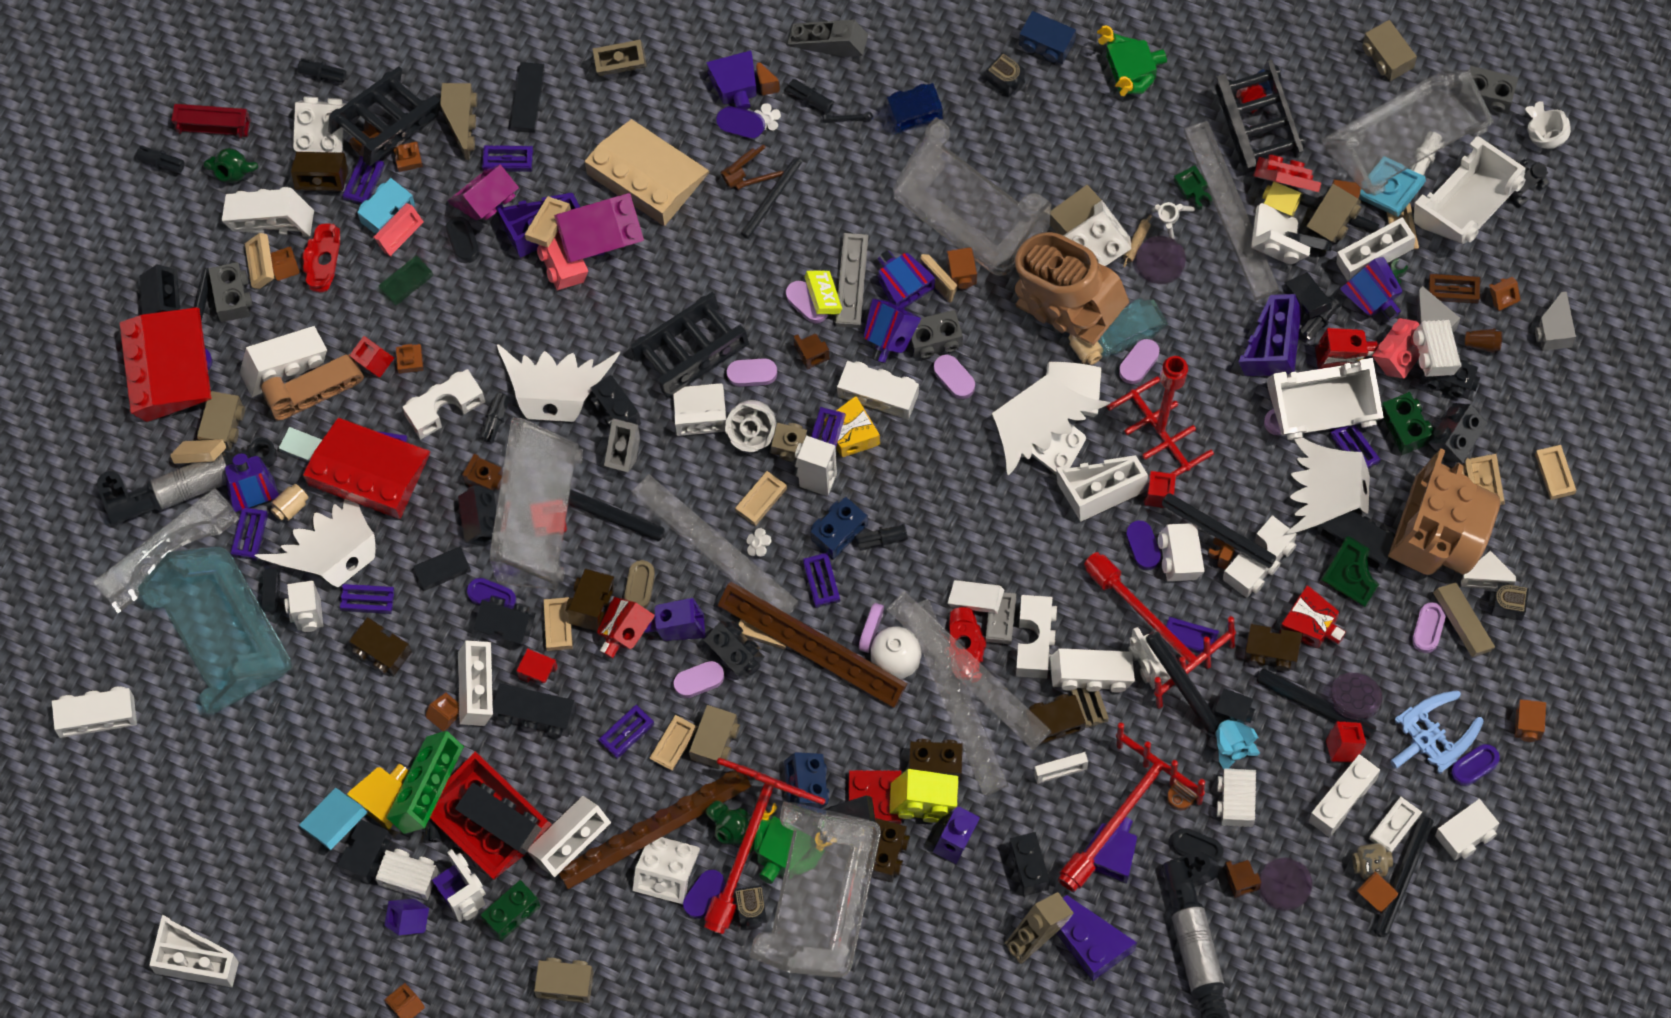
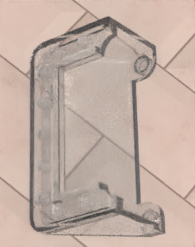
M1469 70L1444 71L1429 77L1325 137L1322 143L1326 151L1366 194L1375 196L1386 190L1385 185L1388 184L1387 180L1466 134L1479 136L1488 131L1487 126L1493 124L1494 120Z
M935 117L927 126L894 184V197L900 204L959 249L972 247L974 260L996 276L1007 275L1015 267V257L1020 246L1030 237L1049 230L1051 203L1041 195L1034 193L1026 195L1020 202L1016 201L944 146L950 138V130L943 121Z
M512 418L491 543L490 560L497 584L558 590L559 582H563L565 576V567L561 566L560 554L573 470L577 464L582 463L583 449H579L578 443L522 418Z
M783 801L780 813L781 824L785 828L794 831L772 933L763 932L755 937L749 957L789 973L844 977L850 972L854 960L880 840V826L868 819Z

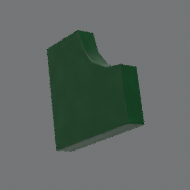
M1350 536L1346 537L1321 579L1364 607L1368 605L1380 585L1372 578L1368 570L1367 558L1370 549Z

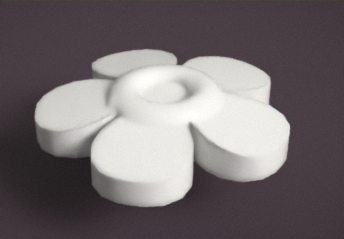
M764 103L761 106V111L755 110L754 112L764 118L765 130L768 125V128L773 131L778 127V123L775 120L781 117V113L778 109L771 111V105Z
M758 528L755 534H750L747 538V543L750 544L747 552L750 556L757 554V556L763 557L767 552L766 546H769L771 543V537L765 535L766 532L762 528Z

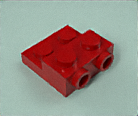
M1270 154L1268 159L1258 158L1254 176L1319 192L1321 182L1313 181V170L1304 168L1305 163L1290 160V164L1282 163L1283 157Z

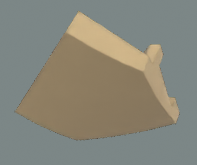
M1497 455L1467 458L1462 474L1470 478L1474 484L1497 494L1500 497V505H1504L1505 500Z

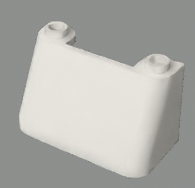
M1479 136L1470 143V147L1473 148L1472 153L1461 159V166L1433 195L1430 192L1427 197L1422 194L1415 202L1414 224L1424 230L1462 244L1467 241L1472 242L1481 226L1514 191L1518 192L1523 187L1526 181L1524 179L1525 167Z
M1373 358L1359 360V363H1347L1343 366L1299 373L1291 372L1286 375V372L1276 373L1266 379L1282 436H1287L1288 440L1302 438V433L1361 424L1362 428L1373 427L1377 425L1376 421L1383 418Z

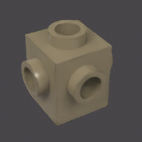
M777 423L771 445V453L780 455V458L786 461L797 460L795 452L798 444L804 443L807 430L795 423H788V425Z

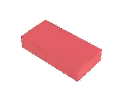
M406 203L373 238L383 252L391 256L423 223V220L414 207Z

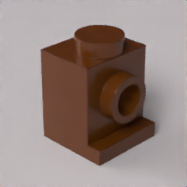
M473 454L462 474L464 483L470 487L479 485L484 489L495 491L496 489L499 490L504 482L502 467L479 458V455ZM483 471L488 473L487 475L482 476Z

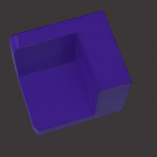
M454 865L432 879L435 888L451 911L452 909L447 899L466 887L459 871Z
M417 899L388 901L384 926L397 935L424 933L426 931L429 908Z

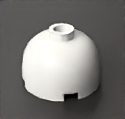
M748 400L732 408L726 419L725 431L731 439L730 442L742 451L755 452L770 444L774 437L777 423L775 415L769 406L761 401Z
M900 626L888 627L880 631L872 642L870 648L871 663L899 679H904L912 675L919 667L921 645L915 634L910 630Z

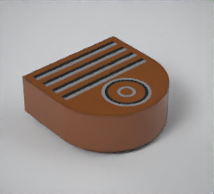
M1178 781L1171 786L1167 796L1169 805L1179 811L1188 809L1197 798V794Z

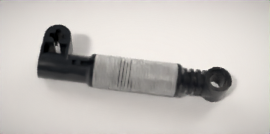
M261 437L247 445L246 450L242 447L241 452L238 449L235 450L236 454L224 451L215 461L189 464V466H184L182 469H177V471L174 470V472L171 471L168 474L153 480L151 479V481H147L146 486L128 492L126 484L120 475L113 471H107L100 475L97 481V488L112 525H116L154 509L164 510V508L166 509L169 506L171 507V505L181 503L183 500H189V498H194L200 494L202 495V493H207V491H212L214 488L226 485L224 468L227 465L233 464L232 460L237 454H245L248 458L257 456L259 450L267 448L269 449L268 455L261 458L267 468L274 465L278 455L273 443L269 439ZM110 483H114V489L121 496L114 498L109 490Z
M1193 852L1165 862L1162 865L1173 906L1171 918L1178 944L1181 948V956L1192 995L1199 1002L1198 1005L1201 1008L1202 1018H1230L1226 1009V1003H1224V980L1210 933L1206 912L1203 905L1199 903L1195 887L1211 882L1217 877L1219 865L1214 858L1204 852ZM1189 865H1192L1193 867H1195V868H1197V869H1191V871H1190Z

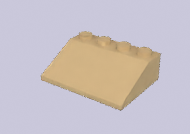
M632 119L599 143L585 160L588 176L618 196L630 193L633 205L663 226L670 221L709 174L708 169Z

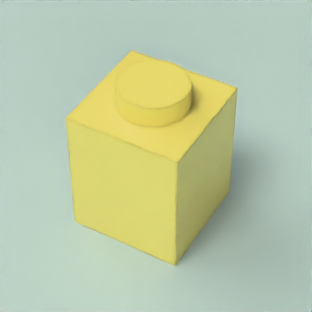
M1273 181L1272 186L1267 185L1262 198L1265 199L1264 204L1294 217L1303 194Z

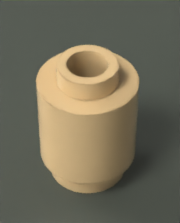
M1071 334L1069 335L1070 346L1083 364L1089 363L1093 365L1102 358L1101 354L1104 349L1098 341L1093 346Z
M294 484L292 487L288 486L271 502L273 507L271 512L280 521L283 519L289 521L306 505L305 501L309 497L297 484Z

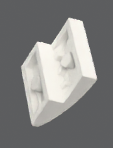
M1068 362L1047 363L1046 375H1049L1063 386L1078 394L1099 400L1100 367ZM1098 409L1081 411V413L1086 416L1095 417L1098 414Z

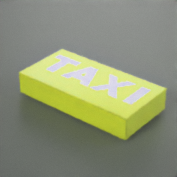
M806 271L804 277L816 314H840L842 306L830 271Z

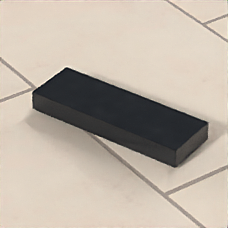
M520 62L510 126L511 131L536 132L545 64Z

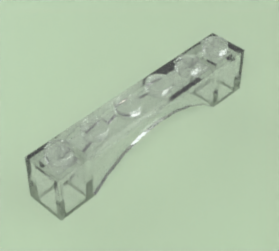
M214 488L111 569L102 574L93 584L110 606L119 613L139 597L148 576L168 555L192 541L208 536L220 535L237 522L239 517L230 503Z

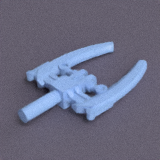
M1460 691L1444 692L1425 699L1395 718V723L1402 724L1403 732L1406 735L1409 733L1412 736V742L1409 747L1391 759L1390 763L1397 769L1418 752L1420 755L1425 753L1429 756L1427 759L1429 763L1438 767L1437 772L1441 774L1457 761L1456 759L1470 747L1483 725V718H1476L1466 733L1453 744L1445 739L1446 736L1444 734L1446 731L1444 729L1440 731V724L1438 722L1434 724V722L1428 719V713L1445 703L1457 700L1461 695ZM1416 722L1425 723L1428 730L1421 729ZM1436 741L1444 745L1443 752H1440L1436 747Z

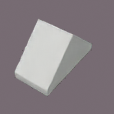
M1489 551L1469 573L1463 575L1461 587L1496 589L1498 583L1515 585L1516 576Z

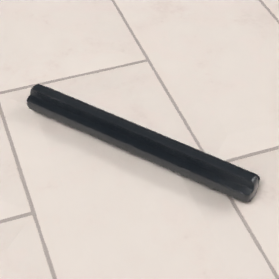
M554 482L548 488V496L556 500H561V502L654 540L661 541L664 536L665 528Z
M1168 493L1163 499V507L1266 568H1271L1275 563L1276 555L1173 494Z
M1150 632L1145 638L1146 642L1209 734L1215 735L1220 722L1160 633Z
M1262 669L1257 676L1258 683L1335 722L1361 723L1364 737L1371 739L1376 732V725L1266 669Z
M1421 816L1392 886L1398 892V896L1381 912L1374 930L1378 935L1386 937L1389 934L1434 823V820L1427 816Z

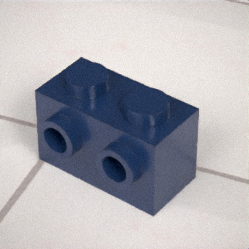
M1032 11L1019 34V46L1027 52H1035L1044 56L1050 62L1063 64L1075 43L1076 29Z
M846 496L840 502H834L828 510L829 513L823 519L819 518L816 520L810 531L811 541L825 553H828V556L833 560L856 538L857 534H860L868 526V515Z
M794 752L785 759L786 783L825 799V804L821 805L787 792L789 811L818 812L828 804L830 796L829 789L826 786L827 766L824 763L823 754Z

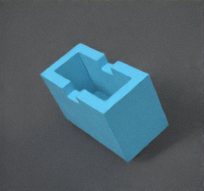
M390 178L386 183H382L377 188L375 194L369 200H365L360 205L357 212L360 223L376 235L406 203L415 207L413 195Z

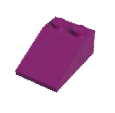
M500 164L484 170L447 201L450 205L475 220L482 218L487 220L497 212L496 206L501 202L505 205L516 196L513 192L519 187Z
M630 193L554 215L568 263L644 241Z

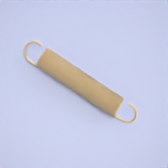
M1149 215L1146 220H1141L1131 240V250L1123 256L1125 259L1123 267L1126 266V261L1133 262L1151 226L1148 221H1150L1152 215Z

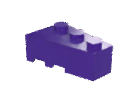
M573 193L549 196L569 203L571 210L580 207ZM547 197L541 198L542 201L527 203L525 200L519 201V205L503 207L502 204L496 206L500 223L520 258L536 251L539 244L527 241L525 233Z
M1295 294L1270 295L1258 319L1254 335L1250 336L1248 340L1249 345L1244 355H1241L1238 361L1245 376H1271L1286 372V375L1291 372H1295L1301 307Z
M1068 895L1063 897L1064 901L1073 911V915L1056 934L1092 981L1136 950L1137 942Z

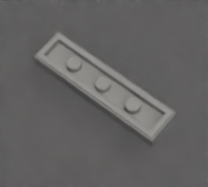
M844 233L838 290L842 310L840 314H836V327L861 328L869 239L867 234Z

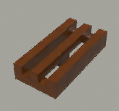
M1430 274L1428 291L1442 302L1478 304L1480 300V277ZM1435 283L1474 285V288L1454 285L1438 286Z

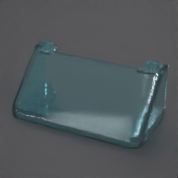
M208 547L168 552L137 588L148 606L165 608L209 688L204 689L199 695V700L206 714L215 713L283 677L291 669L292 662L233 557L226 549L222 547Z

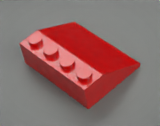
M199 308L144 314L120 322L131 414L149 422L212 399Z
M337 418L314 451L303 476L308 486L401 519L431 452L347 420Z
M475 751L448 779L430 818L495 880L524 855L455 809L472 782L479 787L482 783L486 784L496 791L493 795L500 801L505 797L517 805L514 810L520 814L526 811L537 818L538 821L535 824L542 828L533 843L552 824Z

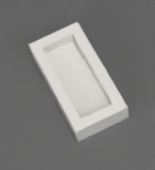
M954 580L948 605L951 608L966 607L974 611L998 613L1004 589L998 585Z
M1083 752L1035 766L1034 775L1037 784L1087 770L1088 760L1086 754Z

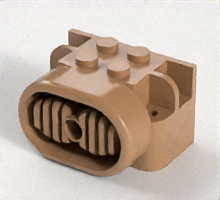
M1045 232L1034 235L1027 239L1017 251L1015 266L1020 279L1015 285V292L1020 299L1015 304L1016 307L1033 315L1042 323L1047 322L1053 325L1059 332H1067L1094 346L1129 303L1120 277L1113 270L1099 264L1095 254L1089 248L1061 234Z
M1440 448L1415 477L1388 557L1426 575L1435 573L1442 565L1464 575L1475 567L1489 542L1500 508V497L1474 484L1470 478L1463 475L1462 464L1457 463L1452 469L1441 464L1445 450Z

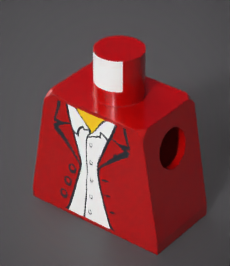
M1327 328L1315 347L1318 369L1343 366L1347 363H1359V360L1374 354L1378 348L1377 341H1366L1363 330Z
M1308 585L1290 610L1280 629V633L1282 629L1302 633L1301 642L1315 648H1319L1325 638L1339 645L1346 631L1335 625L1339 611Z
M614 597L597 630V633L606 639L600 652L613 659L619 647L631 650L655 615L636 602Z

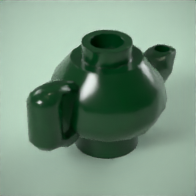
M232 148L222 149L217 153L216 157L212 156L203 163L205 169L213 170L219 180L228 183H238L244 178L246 173L258 169L256 162L246 161L242 153Z
M715 800L706 808V814L712 821L716 822L715 836L717 840L723 844L741 845L751 816L744 809H728L727 805ZM752 844L749 854L754 848V844Z

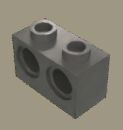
M1470 65L1461 102L1466 103L1470 107H1482L1490 109L1494 113L1509 114L1518 77ZM1472 87H1478L1481 91H1476ZM1496 93H1502L1505 97H1500Z
M238 262L209 268L216 311L220 321L226 322L249 317V307H252L253 303L250 292L245 291L244 285L249 284L246 270L241 271ZM230 278H234V279H235V280H234L233 282H231V283H225V281H226L227 279H230ZM239 300L236 305H229L231 301Z
M955 310L921 318L910 340L914 359L919 357L929 358L935 353L942 351L953 352L963 346V335ZM948 330L953 332V334L945 336L942 332ZM919 337H927L929 340L920 342L917 339Z

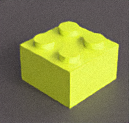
M907 769L891 783L890 813L897 814L902 819L918 817L923 818L925 822H938L957 807L958 776Z

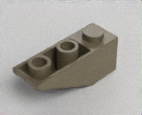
M442 83L441 109L443 117L465 159L470 160V151L475 150V137L471 136L472 129H476V115L473 114V107H477V93H473L471 83Z
M1058 892L1036 903L1005 942L1010 953L1022 964L1066 924L1073 915V911Z

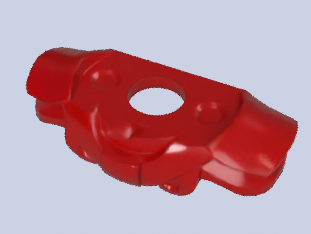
M334 224L318 225L315 229L314 238L308 240L307 247L304 249L302 256L304 261L303 269L307 274L306 282L309 285V289L319 293L325 292L330 288L335 274L340 246V228ZM322 254H331L332 258L328 264H319V258Z
M959 607L950 613L952 664L954 675L958 680L970 681L976 679L980 673V662H983L986 639L983 637L980 625L977 624L972 609ZM960 637H968L971 640V645L968 649L960 650L957 648L956 642Z

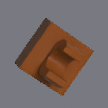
M417 142L398 145L394 148L399 172L423 167Z
M1513 277L1500 279V283L1489 285L1494 307L1498 311L1521 301L1518 283Z
M406 344L396 347L399 374L424 371L421 344Z
M1215 537L1213 544L1218 545L1221 549L1218 551L1209 549L1208 556L1213 559L1219 558L1217 566L1226 570L1236 549Z

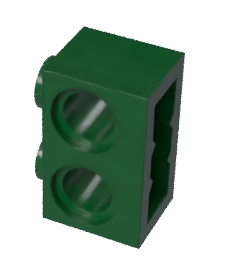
M1408 392L1382 403L1383 420L1401 455L1429 445L1428 442L1432 437L1433 428L1428 420H1424L1421 414L1422 407L1418 399H1414L1412 394ZM1404 409L1409 414L1401 415L1397 412V410ZM1408 431H1417L1419 436H1411Z
M519 880L481 914L484 924L502 942L541 906L534 893Z

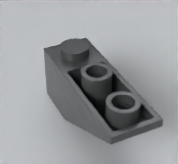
M856 20L793 23L787 45L840 57L863 56L868 34Z

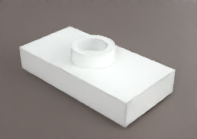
M1400 797L1369 839L1374 843H1381L1384 845L1386 852L1391 851L1392 853L1421 816L1422 811Z

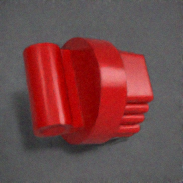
M1255 84L1237 90L1236 97L1239 99V103L1242 104L1265 97L1266 91L1260 84Z

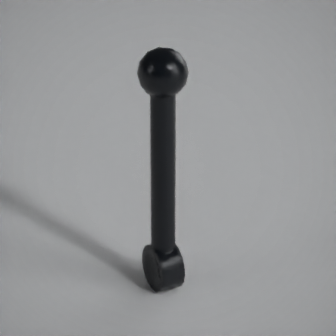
M869 111L858 115L822 116L823 123L857 119L871 121L873 119V114Z

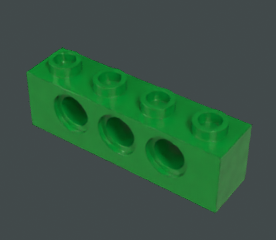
M448 731L426 736L386 817L404 834L425 828L464 748Z

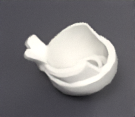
M1541 101L1535 103V107H1526L1525 110L1532 117L1527 130L1531 141L1540 148L1554 149L1564 144L1570 135L1571 128L1570 121L1562 110L1544 111V105Z

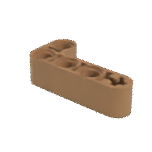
M348 354L285 384L280 377H273L265 381L261 385V390L275 419L284 420L359 384L364 379V375L356 360Z

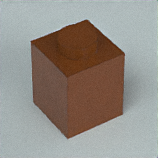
M972 247L947 251L950 278L957 284V287L966 289L976 285L977 271Z
M1520 699L1516 707L1515 737L1521 738L1525 742L1541 740L1545 732L1546 702Z

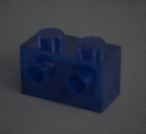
M934 83L928 85L920 84L914 89L905 92L897 91L887 97V109L896 133L943 119V107Z

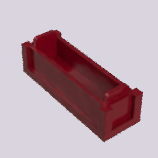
M174 104L171 121L175 123V132H178V134L182 132L236 135L242 138V136L248 137L251 120L247 109Z

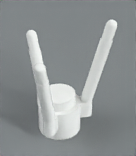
M1167 202L1161 206L1156 205L1151 211L1153 213L1158 212L1160 219L1166 224L1170 241H1174L1172 224L1178 220L1179 212H1193L1195 208Z

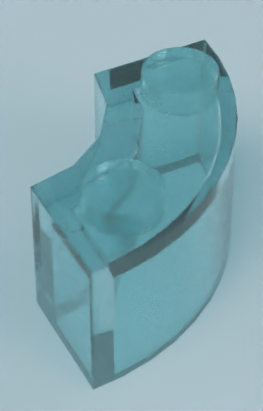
M1140 298L1122 310L1098 341L1106 354L1122 353L1141 340L1152 339L1168 325V322L1154 299L1143 301Z

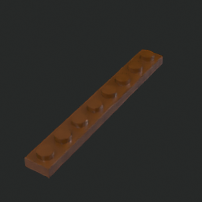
M733 582L727 584L719 601V607L893 708L898 705L908 683Z
M736 770L725 773L720 779L705 784L700 790L680 798L677 803L657 811L655 815L645 821L638 822L627 831L612 836L609 841L602 845L589 849L586 854L572 860L558 874L567 889L572 888L704 814L706 808L715 800L723 803L752 787L746 775L736 772Z

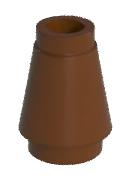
M1496 328L1466 331L1465 346L1491 353L1501 351L1502 331H1496Z

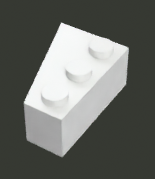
M282 187L280 190L260 189L257 192L237 191L234 194H226L222 222L233 232L264 234L265 229L279 230V235H287L288 231L302 232V236L310 237L314 210L293 189L288 187Z
M315 326L246 347L239 374L251 397L262 393L261 385L270 378L280 377L285 382L310 369L319 367L324 363L327 349Z
M1136 455L1104 460V463L1094 465L1083 463L1080 464V467L1056 468L1057 484L1080 522L1148 491V474Z
M162 915L149 965L154 973L233 987L239 963L234 954Z

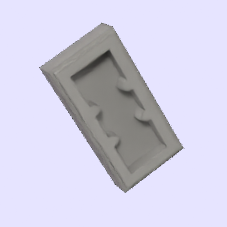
M1003 593L998 613H988L986 642L1012 644L1016 605L1015 593Z

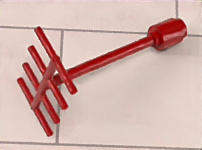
M1171 356L1164 361L1160 378L1157 376L1138 388L1130 390L1126 395L1108 404L1107 409L1110 411L1133 398L1146 418L1125 429V434L1129 435L1150 422L1164 442L1142 454V457L1146 460L1168 447L1181 464L1180 468L1171 472V474H1176L1177 477L1213 456L1214 452L1210 449L1188 462L1175 445V442L1194 432L1196 427L1192 425L1171 438L1165 431L1170 410L1178 406V402L1173 401L1175 390L1184 386L1188 373L1186 361L1180 356ZM1161 382L1165 387L1161 407L1158 411L1152 413L1139 394Z
M1095 552L1085 561L1086 573L1103 590L1108 588L1114 589L1182 656L1179 658V663L1187 674L1203 661L1205 668L1209 669L1211 667V654L1227 641L1229 642L1230 649L1235 648L1236 631L1234 628V618L1230 616L1228 617V631L1211 645L1210 638L1204 637V651L1195 656L1121 582V571L1105 555ZM1160 677L1154 679V695L1156 696V706L1159 709L1163 707L1162 695L1175 685L1171 678L1163 685H1161Z
M1121 722L1118 723L1116 733L1117 749H1122L1124 743L1143 756L1144 768H1148L1150 762L1153 765L1087 851L1081 854L1075 852L1059 872V883L1071 892H1075L1077 888L1080 889L1096 869L1093 864L1095 862L1094 857L1162 770L1170 775V786L1174 785L1177 780L1197 794V805L1203 803V796L1205 794L1204 779H1200L1198 785L1193 783L1177 771L1178 762L1176 760H1173L1171 766L1153 755L1150 752L1151 743L1149 741L1144 743L1143 748L1124 734V724Z
M718 758L717 764L736 770L738 773L764 783L723 893H719L718 897H712L704 918L706 920L704 927L724 934L725 929H729L737 908V904L733 903L734 898L732 896L773 788L775 787L821 805L825 804V799L746 766Z

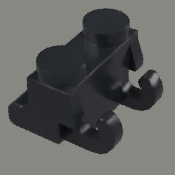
M1526 159L1519 162L1520 165L1525 167L1524 179L1526 181L1518 192L1514 191L1509 196L1519 208L1528 201L1527 197L1521 198V195L1538 181L1540 189H1544L1550 184L1546 178L1548 174L1547 168L1540 162L1532 164L1530 169L1526 166L1528 164Z

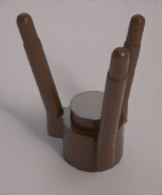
M761 145L757 149H750L720 173L729 188L736 186L740 190L747 185L779 177L784 171L773 172L743 181L746 174L742 166L766 148L765 145Z

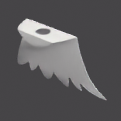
M497 344L522 413L527 419L574 422L582 409L584 400L591 392L590 387L597 384L603 378L620 354V352H617L593 368V359L585 362L578 368L574 353L567 355L556 365L553 358L544 351L538 363L534 365L525 355L523 356L522 363H520ZM544 405H555L558 409L557 414L544 413Z
M1046 375L994 411L992 415L1002 440L1007 475L1017 466L1021 453L1027 459H1030L1032 444L1048 450L1052 440L1051 432L1055 434H1071L1072 428L1068 418L1072 420H1085L1086 417L1081 411L1100 409L1110 404V402L1095 400L1078 394L1063 386L1049 375Z
M1304 438L1294 439L1304 454L1308 456V458H1297V460L1303 466L1310 469L1291 474L1295 480L1307 487L1296 491L1290 498L1298 502L1307 503L1308 505L1295 513V516L1305 517L1288 530L1287 534L1317 526L1358 508L1368 514L1370 475L1363 453L1326 448Z
M344 499L343 509L339 508L336 504L333 505V519L317 512L314 513L313 523L315 531L294 529L293 534L299 545H282L281 548L287 553L257 554L254 556L281 566L321 575L330 584L339 587L375 558V537L367 525L359 505ZM351 557H356L358 563L347 570V561Z

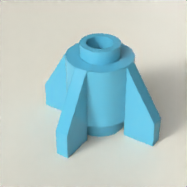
M1226 720L1219 724L1215 736L1217 738L1219 762L1223 769H1229L1235 762L1234 760H1239L1246 755L1258 756L1260 754L1254 744L1258 735L1253 728L1231 720Z

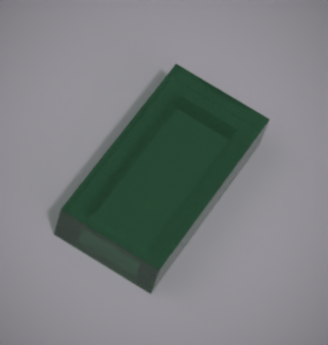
M416 255L378 286L380 291L396 306L433 277V272Z

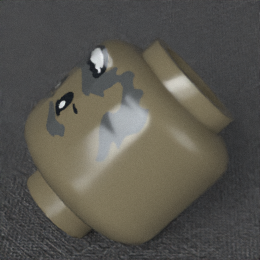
M1381 843L1360 845L1356 853L1352 855L1355 874H1360L1363 879H1368L1374 872H1377L1381 877H1385L1388 873V868L1393 867L1391 851L1386 852L1384 845Z

